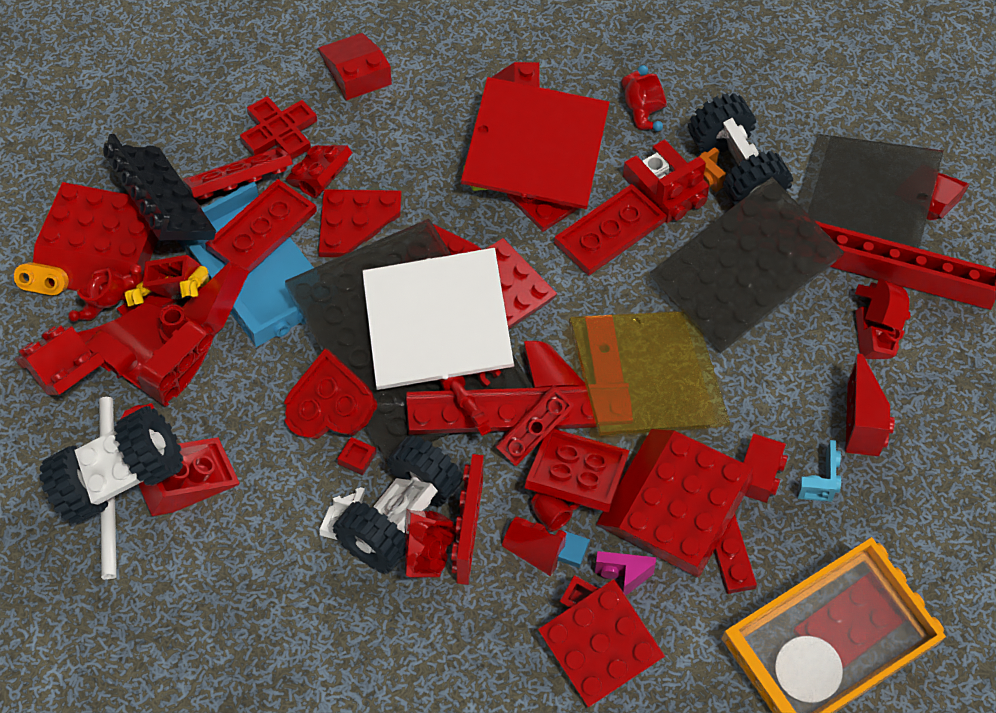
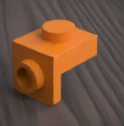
M713 148L709 152H703L700 155L706 162L703 179L715 192L723 188L726 172L716 165L719 154L717 148Z

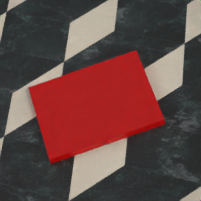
M487 77L461 184L518 195L523 198L528 197L587 209L610 101Z

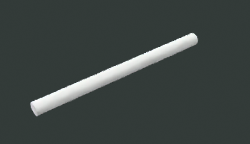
M111 397L99 399L100 437L114 430L113 398ZM115 496L106 500L109 503L108 507L101 512V578L104 580L117 577Z

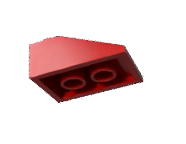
M363 32L318 47L319 53L346 100L392 85L390 64L381 49Z
M857 353L847 382L845 453L879 457L882 448H887L889 434H893L895 418L890 417V404L864 355Z
M219 437L179 443L178 445L182 449L179 453L183 456V461L181 462L183 467L180 469V472L152 486L151 484H144V481L138 484L152 516L176 512L240 484Z

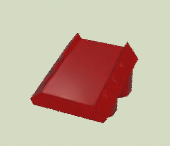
M923 166L899 188L894 196L901 199L907 206L920 208L922 216L926 219L937 220L938 218L942 219L961 200L970 184Z
M406 509V576H441V572L447 562V546L454 541L456 536V526L445 515L431 510L415 511Z

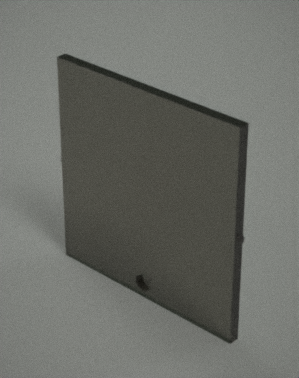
M818 134L794 215L920 249L944 150Z

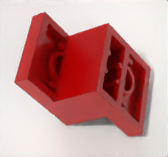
M62 325L53 326L41 334L43 337L41 341L28 343L19 350L21 355L15 358V361L21 368H27L47 395H60L105 362L99 352H90L73 326L62 327Z

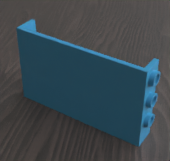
M255 182L242 186L237 191L219 198L214 203L202 208L216 229V233L258 197L257 185ZM288 237L248 274L230 313L253 344L258 347L276 336L282 337L286 335L293 326L299 323H308L320 311H329L334 308L339 301L338 288L335 284L328 287L296 244ZM177 240L188 256L208 269L209 281L226 265L225 262L206 249L205 243L208 240Z

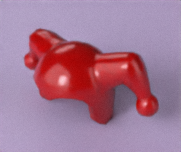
M139 264L131 265L130 274H119L110 267L94 271L86 287L77 290V294L85 301V306L79 312L75 310L70 311L68 314L69 320L73 322L78 320L92 321L104 308L116 305L126 291L136 289V286L143 281L142 267Z

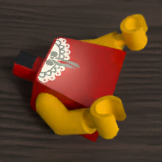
M188 255L145 261L143 281L136 286V289L125 292L127 304L132 306L143 303V296H146L151 291L174 300L198 296V291L209 282V272L205 266L200 265Z

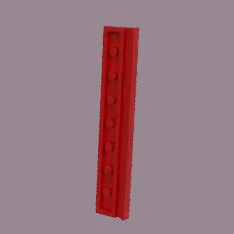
M628 385L557 387L575 406L561 419L554 429L614 427L632 424L630 399L627 391ZM551 387L466 391H470L475 397V404L487 416L489 420L487 423L492 431H509ZM454 391L406 392L408 434L478 432L466 409L461 408L458 404ZM534 422L531 429L537 430L540 423Z

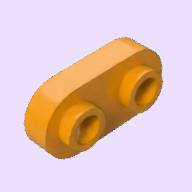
M28 262L19 265L14 271L16 285L26 291L57 295L64 292L68 287V276L64 270L58 267ZM24 273L28 274L29 281L24 279ZM49 278L54 280V287L49 284Z

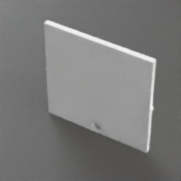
M495 248L363 270L377 390L438 379L446 380L449 377L514 367Z

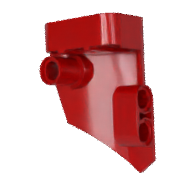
M145 302L106 324L77 332L90 352H99L105 362L100 365L108 372L113 371L117 374V378L122 376L166 407L169 406L168 402L173 397H177L189 385L202 365L214 338L210 331L186 317L181 306L171 304L161 308Z

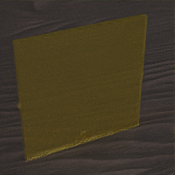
M696 311L570 317L569 324L582 369V378H584L599 436L650 432L651 429L690 430L730 425L714 372V365H712Z

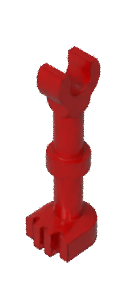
M463 375L449 377L446 380L440 379L444 391H454L458 404L461 408L466 409L480 435L483 436L491 432L492 430L487 423L489 422L487 416L475 404V397L472 393L464 388L466 383Z

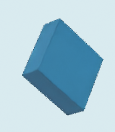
M564 531L567 533L566 543L558 555V561L580 568L590 539Z

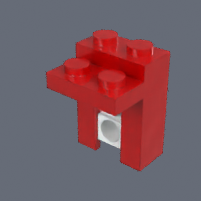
M665 139L653 145L652 149L655 151V154L642 161L636 155L624 162L623 177L625 180L638 188L667 215L666 224L674 219L676 221L682 219L689 210L694 207L699 209L707 202L710 186L703 179L706 162L699 156L687 163Z

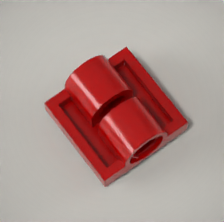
M315 145L307 151V156L301 162L293 166L292 172L286 177V181L289 185L299 187L303 193L316 199L348 164V158L352 155V151L348 145Z

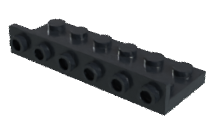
M109 134L108 141L103 147L104 157L112 166L113 171L121 180L122 185L128 191L131 199L137 205L141 215L144 216L158 240H214L216 229L161 149L151 145L146 147L122 146L115 134Z

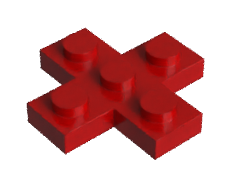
M268 96L247 107L248 115L257 125L240 134V141L252 155L264 152L276 145L289 153L293 160L311 148L310 141L300 131L317 122V115L303 99L283 111Z

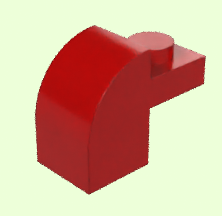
M879 278L877 283L870 282L869 286L858 284L855 294L871 300L865 319L902 331L909 312V296L906 290Z

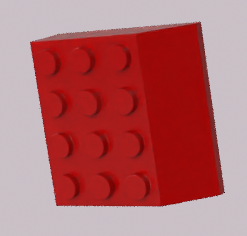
M62 182L34 244L33 263L61 268L69 279L67 289L77 291L80 288L84 289L94 271L106 269L107 267L115 269L119 274H130L131 265L139 264L142 267L141 272L144 276L145 261H150L158 238L153 230L150 229L149 224L144 216L141 215L129 194ZM49 278V284L54 287V280ZM125 293L121 298L123 301H126Z
M651 429L621 480L609 513L604 511L596 526L699 578L753 481V467L675 430Z

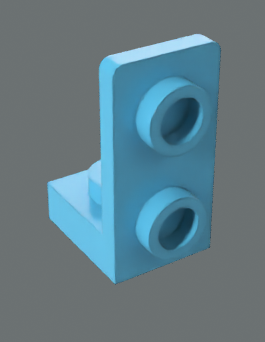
M830 440L826 450V479L816 475L801 477L798 486V499L832 502L835 493L840 492L841 476L836 475V468L840 467L841 451L836 450V440Z

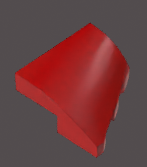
M862 306L857 309L856 321L860 354H863L865 359H890L895 357L899 349L898 342L903 338L905 331L885 327L865 319L868 311L867 307ZM908 312L906 320L910 319V312Z
M524 341V355L533 388L552 387L553 385L556 387L586 386L585 382L551 345L542 341Z
M516 516L505 534L502 547L551 576L557 568L558 555L565 547L567 533L558 530L555 535L550 534L543 524L531 523L524 518Z

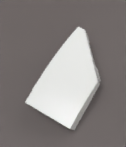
M357 488L354 494L344 498L340 496L333 498V505L329 507L320 527L321 536L337 540L336 534L332 530L334 523L352 502L359 501L362 504L365 488Z

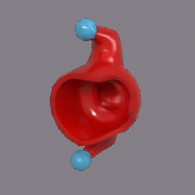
M640 65L636 71L626 75L621 80V86L625 91V101L632 110L634 124L637 129H654L658 132L663 129L662 122H651L648 120V117L651 113L667 107V100L657 74H647V66Z

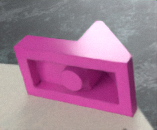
M597 551L595 573L601 574L602 577L607 579L624 576L623 592L627 595L654 574L656 557Z

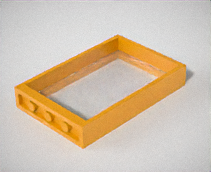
M871 537L727 629L721 639L772 713H836L937 646L946 636L943 633L944 629L939 620L931 617L924 608L925 603L918 593L913 592L907 585L904 573L898 567L895 568L889 561L888 553L883 545L876 543Z

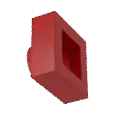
M351 437L337 458L338 464L364 475L377 453L376 447Z

